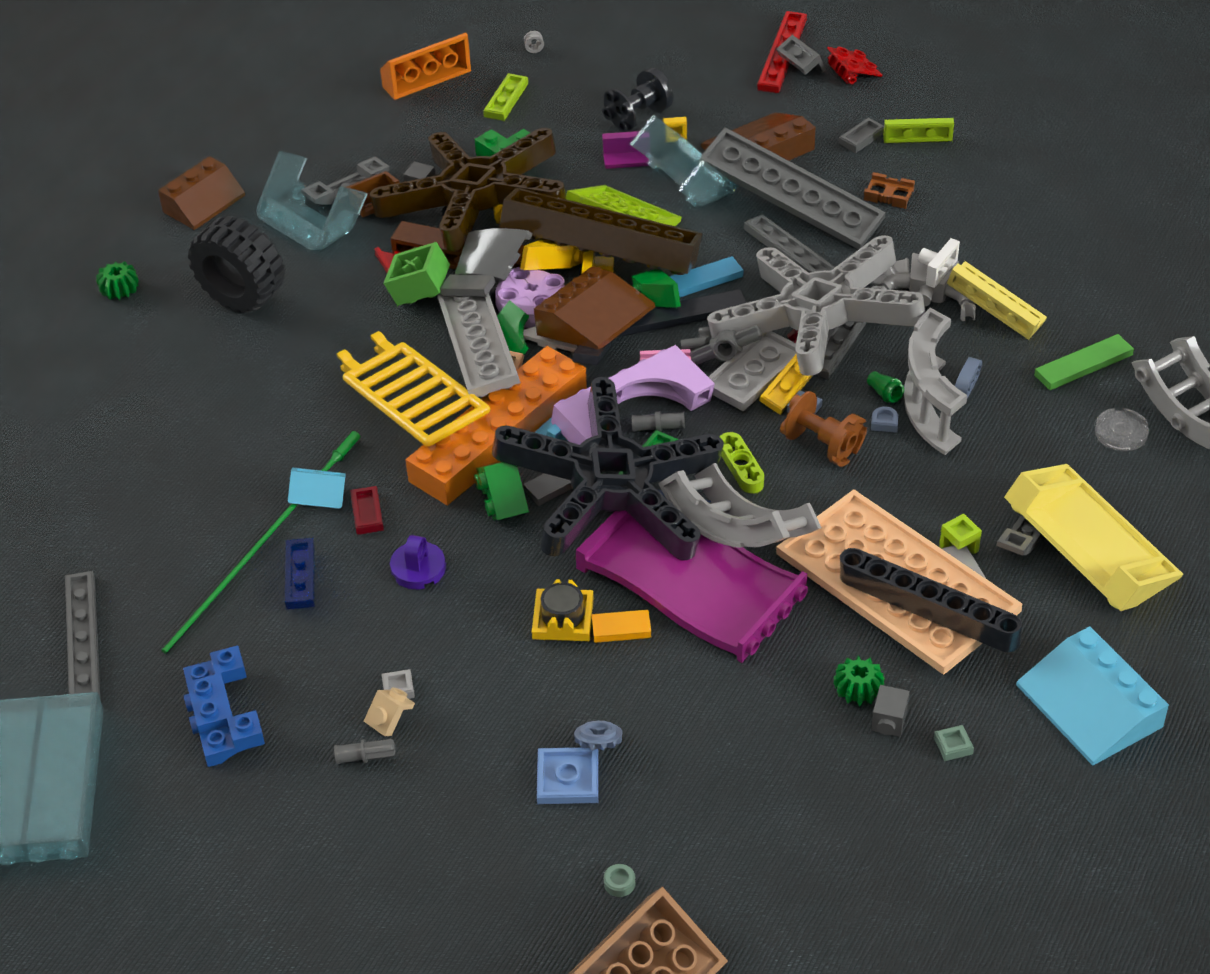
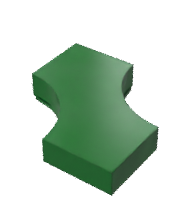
M509 300L497 315L509 351L525 354L529 347L524 341L523 331L529 315Z

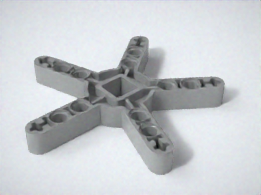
M884 235L872 239L831 271L824 270L808 273L776 248L768 247L761 249L756 254L760 276L781 294L715 311L707 317L711 338L717 337L718 333L723 330L740 332L755 325L760 328L761 333L789 326L798 330L795 350L799 370L802 375L812 376L818 374L823 369L830 329L836 328L847 321L915 326L920 317L925 313L923 295L918 292L864 288L896 263L893 239L890 236Z

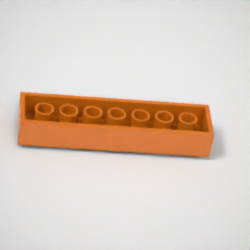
M546 346L516 370L520 380L519 384L513 385L508 389H500L488 393L481 398L482 401L490 406L488 414L430 447L421 446L406 458L408 482L448 506L475 483L474 474H477L476 468L501 462L492 455L496 429L507 425L535 432L552 417L553 407L558 401L567 399L582 389H587L586 367L573 362L567 356ZM471 406L469 409H467L464 413H462V414H461L459 417H457L456 419L460 418L461 416L467 414L468 412H470V411H472V410H474V409H476V408H474L473 406Z

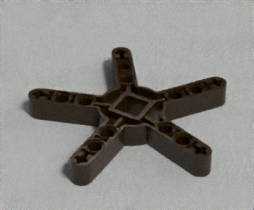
M549 128L537 129L490 157H469L447 133H434L429 136L428 140L433 160L443 170L440 175L381 186L370 192L374 214L379 218L447 206L439 225L443 245L447 251H457L463 248L479 211L503 204L504 199L516 187L567 200L562 181L522 175L555 155L556 149L553 133Z

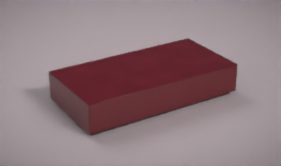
M377 486L350 490L357 535L384 531Z

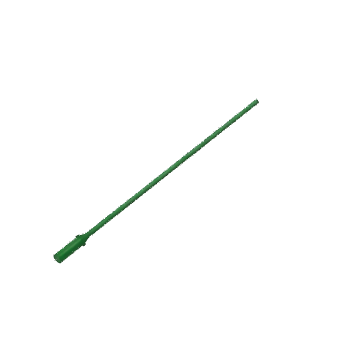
M352 431L336 450H333L331 460L321 471H328L334 463L344 459V456L360 439L358 432ZM292 503L167 643L162 649L163 653L166 654L298 504Z

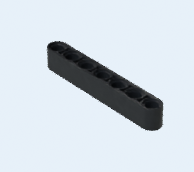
M848 548L841 552L840 580L844 584L997 650L1013 652L1019 648L1022 620L1017 615L860 549Z

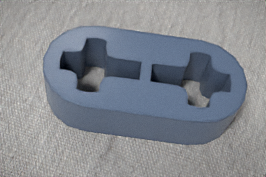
M968 357L955 384V387L965 393L967 398L979 377L982 367V360Z

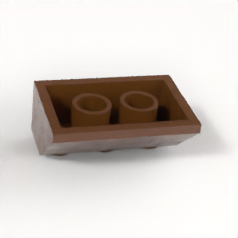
M210 156L158 190L163 213L193 230H196L245 196V191L227 166Z

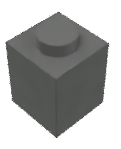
M880 685L873 710L871 731L901 737L908 710L910 691Z

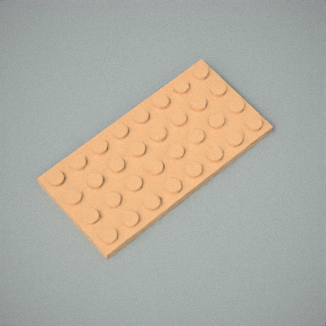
M854 489L817 516L822 528L809 534L787 538L776 546V554L799 571L807 573V577L943 675L982 643L844 584L840 580L841 552L848 548L860 549L1015 615L1022 612L1021 602Z

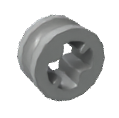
M530 31L524 36L526 50L530 53H537L543 49L544 41L541 33ZM536 39V44H532L531 41Z

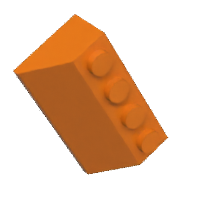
M463 33L387 61L380 68L382 87L396 100L471 72L468 34Z

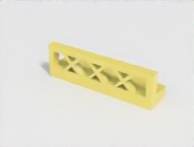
M966 261L962 265L957 264L952 269L947 281L948 285L1028 340L1045 322L1047 318L1045 315Z

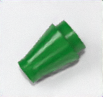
M876 371L869 374L867 384L885 402L895 403L902 398L904 386L899 379L880 374Z

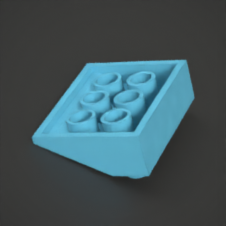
M1090 626L1065 639L1016 683L1018 688L1092 766L1161 729L1164 725L1169 706Z

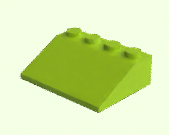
M606 185L569 190L566 195L567 200L672 226H676L681 222L682 218Z

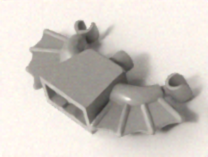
M916 253L912 254L911 271L909 259L905 258L896 261L892 267L870 283L876 285L871 287L874 289H909L911 292L921 293L924 306H928L930 302L942 303L947 296L957 300L961 306L960 319L962 321H965L966 316H970L975 320L976 303L947 284L952 269L959 264V261L953 265L935 288L926 285L928 265L918 262L919 254Z

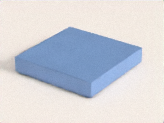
M582 747L538 748L537 804L598 803V749L592 751L591 748Z

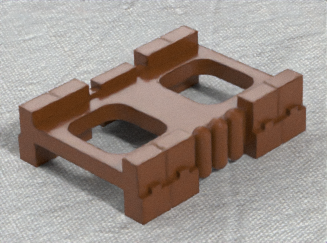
M873 172L868 188L864 190V200L875 203L879 200V202L892 203L894 207L906 209L910 196L914 192L915 181L901 178L900 181L890 177L887 179V175ZM877 185L885 187L883 193H879V191L871 190V188ZM896 190L908 192L906 197L893 195Z

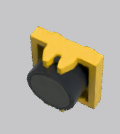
M556 579L553 585L548 586L546 589H537L532 639L590 641L593 590H580L573 580H568V583H561L560 579Z

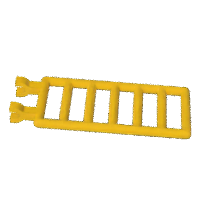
M380 331L370 335L377 345L374 347V350L379 354L370 360L359 364L347 350L344 349L337 353V357L343 363L340 366L341 370L345 372L343 380L426 447L434 445L490 412L488 404L476 395L469 394L464 386L408 344L401 342L394 346L386 340ZM402 353L406 356L363 381L357 379ZM415 363L420 366L375 392L370 389ZM428 373L433 376L389 402L383 399ZM441 384L447 387L402 413L396 410ZM455 394L461 397L415 424L410 421ZM469 405L476 408L430 435L424 432L426 429Z

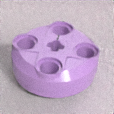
M515 267L511 269L506 280L499 282L496 287L495 303L500 313L510 300L529 315L524 328L536 327L534 308L555 294L560 288H563L565 286L564 278L561 275L550 274L541 270H522L520 267Z

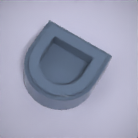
M879 407L873 411L871 430L897 432L898 413L896 410L890 407Z

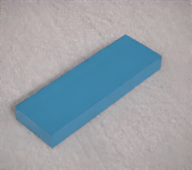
M731 256L691 269L688 274L672 275L669 277L678 283L679 296L683 297L743 277V269L734 257Z

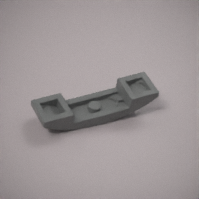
M374 156L357 164L356 173L327 186L318 181L301 189V193L315 204L331 205L348 201L345 187L384 171L388 172L389 166Z
M1021 515L1011 529L1007 528L996 546L1025 556L1036 547L1043 535Z

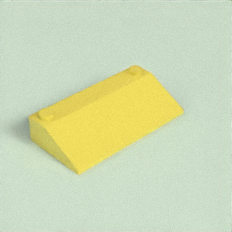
M1068 464L1021 472L1004 497L1011 504L1014 511L1022 514L1108 598L1107 600L1111 606L1120 611L1138 606L1180 579L1183 575L1177 567Z

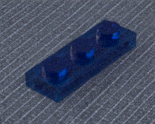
M313 538L286 540V610L315 607V544Z

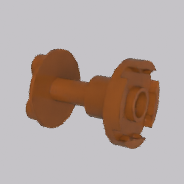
M808 391L801 396L796 394L789 403L790 411L780 426V432L787 439L794 440L808 428L818 434L819 441L828 445L827 457L830 462L840 467L847 465L850 462L847 457L851 452L856 455L863 444L867 432V427L863 426V423H866V420L856 414L847 416L842 422L833 417H828L825 420L815 414L817 397L814 392Z

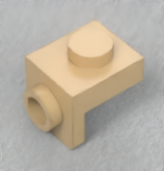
M393 687L390 690H377L364 722L382 735L392 736L403 710L413 709L415 703L408 699L407 693L401 689Z

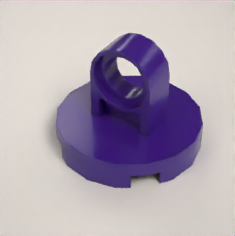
M410 535L406 544L399 547L391 556V574L396 578V582L405 588L424 589V584L431 583L432 581L436 584L445 574L446 562L443 551L438 546L427 542L425 537Z

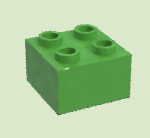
M437 242L394 255L383 284L397 306L406 303L412 304L426 297L432 298L440 294V288L444 283L450 263Z

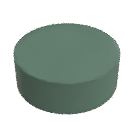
M624 864L610 866L604 873L605 890L615 897L629 895L635 888L634 871Z

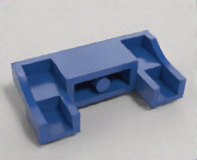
M238 645L211 652V661L183 668L189 694L183 695L188 712L194 711L195 715L189 717L193 734L199 733L208 767L221 764L240 751L265 744L256 710L232 716L224 684L247 678Z

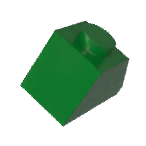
M654 269L632 276L633 285L631 286L653 301L655 307L681 306L678 283L662 270Z

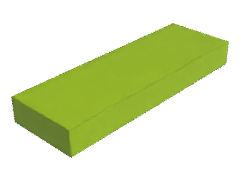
M508 73L483 110L484 117L505 121L529 84L528 77Z
M954 119L885 120L883 140L884 143L952 141Z

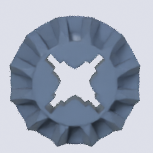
M590 721L575 730V742L580 744L582 748H591L592 751L595 749L614 748L616 744L622 742V729L611 722Z

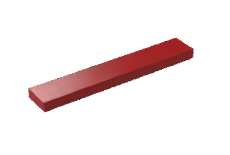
M786 11L758 81L757 90L779 93L790 63L781 57L776 49L791 35L800 39L807 21L806 13Z

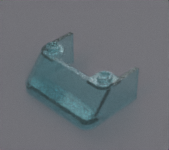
M654 115L630 143V145L649 159L647 164L658 172L659 169H662L680 185L679 190L686 195L685 199L694 207L698 204L703 207L733 194L739 187L706 161L702 160L699 163L702 153Z
M279 151L258 202L257 216L263 222L307 249L321 251L354 228L367 193L340 186L329 215L326 218L304 205L307 197L301 193V189L305 188L306 185L298 179L307 158Z

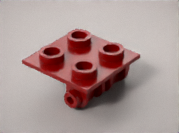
M827 47L831 52V55L828 57V64L847 84H854L859 73L883 76L876 69L877 66L866 58L864 52L856 49L849 51L843 47Z

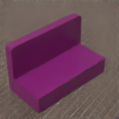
M648 131L602 134L603 156L606 169L650 166Z

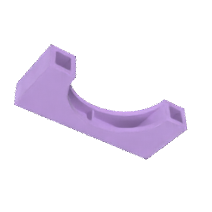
M676 345L663 349L656 355L643 359L628 369H622L616 375L609 378L615 384L618 404L639 396H660L677 401L690 411L711 401L715 385ZM591 387L582 389L577 394L558 401L553 407L551 423L553 425L556 424L561 429V434L569 442L580 445L583 441L592 437L587 404Z

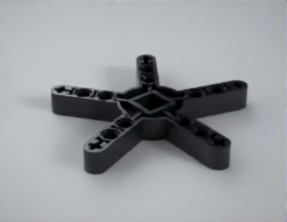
M597 377L592 381L587 403L592 437L586 439L580 445L507 425L496 429L492 447V455L496 460L567 479L571 482L574 491L544 525L540 547L546 555L559 556L563 554L600 510H626L674 557L680 560H690L695 556L701 535L700 530L650 483L662 481L678 471L684 470L685 474L689 475L699 473L715 463L718 466L724 442L719 436L705 434L642 447L637 442L622 436L615 384L606 377ZM600 471H623V474H600Z

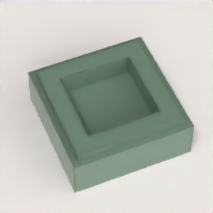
M963 725L934 732V740L944 761L973 754L974 747Z

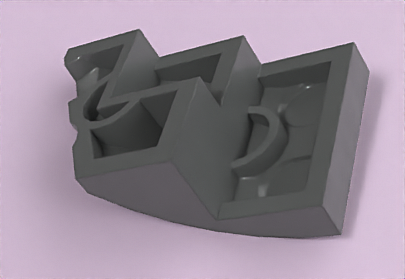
M507 228L469 232L454 275H494L496 283L505 281L513 265L520 257L518 253L520 246L524 240H530L532 233L527 230Z

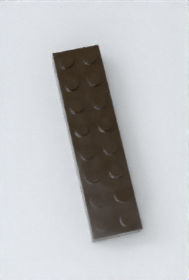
M517 187L503 201L499 225L500 228L527 230L532 233L531 238L535 240L548 239L559 246H566L568 244L576 246V249L588 252L592 250L599 252L603 257L611 258L616 256L623 258V261L627 263L640 262L646 264L651 269H668L675 275H684L690 272L697 261L702 233Z

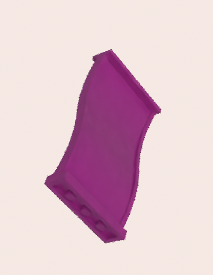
M626 510L615 511L576 549V568L584 573L592 570L622 584L697 637L737 655V661L741 663L749 654L753 655L757 651L760 642L765 637L772 635L776 624L781 619H786L793 605L797 601L801 602L808 592V587L806 586L807 573L804 571L800 575H796L762 560L743 547L723 545L703 535H700L696 553L692 559H677Z

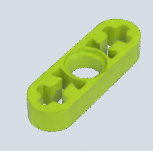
M734 432L722 434L720 438L723 440L724 446L721 457L740 488L747 493L760 492L764 487V472L742 437ZM745 460L748 463L746 465H737L734 462Z

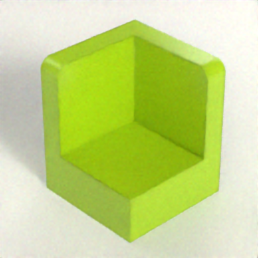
M962 514L942 525L939 547L943 549L954 545L959 550L967 546L968 550L975 554L979 552L982 530L965 514Z

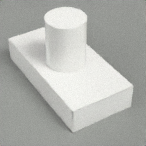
M951 238L939 253L926 248L921 250L918 262L928 265L926 285L935 288L958 261L960 241Z

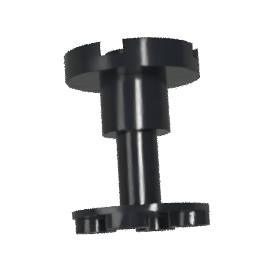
M650 68L638 74L636 79L637 87L631 91V96L628 98L617 89L608 90L604 94L605 108L602 109L604 117L607 120H611L621 132H627L634 128L636 123L634 109L649 107L655 112H662L673 103L672 89L668 90L666 85L669 82L660 70Z

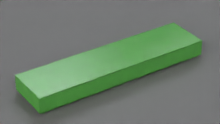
M1117 334L1036 368L1034 376L1049 390H1052L1132 356L1134 348Z

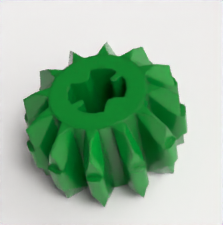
M115 261L114 264L106 263V268H100L99 273L96 275L99 291L102 296H107L109 300L113 298L120 300L124 296L129 298V293H135L136 287L139 286L136 270L133 265H128L126 261L122 263Z
M858 655L854 661L846 658L844 664H838L836 675L834 676V685L837 689L838 697H846L847 704L857 701L860 707L863 701L872 704L874 698H877L880 685H884L885 678L883 673H881L880 664H872L871 658L865 661L861 660Z

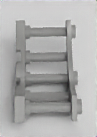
M929 308L917 321L909 339V372L904 386V405L907 415L917 432L932 447L946 455L961 442L962 437L950 430L951 416L966 404L967 395L957 389L945 376H941L939 372L946 365V361L936 356L935 349L941 336L950 328L951 319ZM933 405L941 411L940 418L936 414Z
M1182 337L1171 341L1173 353L1154 363L1152 359L1133 361L1132 365L1135 370L1136 379L1141 382L1152 402L1171 423L1172 427L1197 444L1210 449V423L1198 418L1199 415L1210 410V371L1208 370L1210 364L1201 352L1195 337ZM1179 362L1188 378L1168 389L1158 372ZM1193 387L1197 388L1206 400L1187 410L1175 397Z
M716 463L694 475L695 480L689 481L684 470L658 483L664 496L698 527L701 535L723 545L739 548L761 547L786 538L809 534L822 528L810 503L789 510H773L748 501L727 482ZM702 489L712 504H709L696 490Z

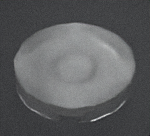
M1115 408L1108 409L1102 412L1096 419L1095 435L1103 445L1119 451L1136 450L1143 446L1148 439L1149 428L1147 420L1133 410L1122 408V411H1115Z

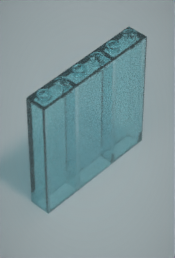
M98 692L0 700V864L39 863L45 860H73L75 858L88 857L104 712Z

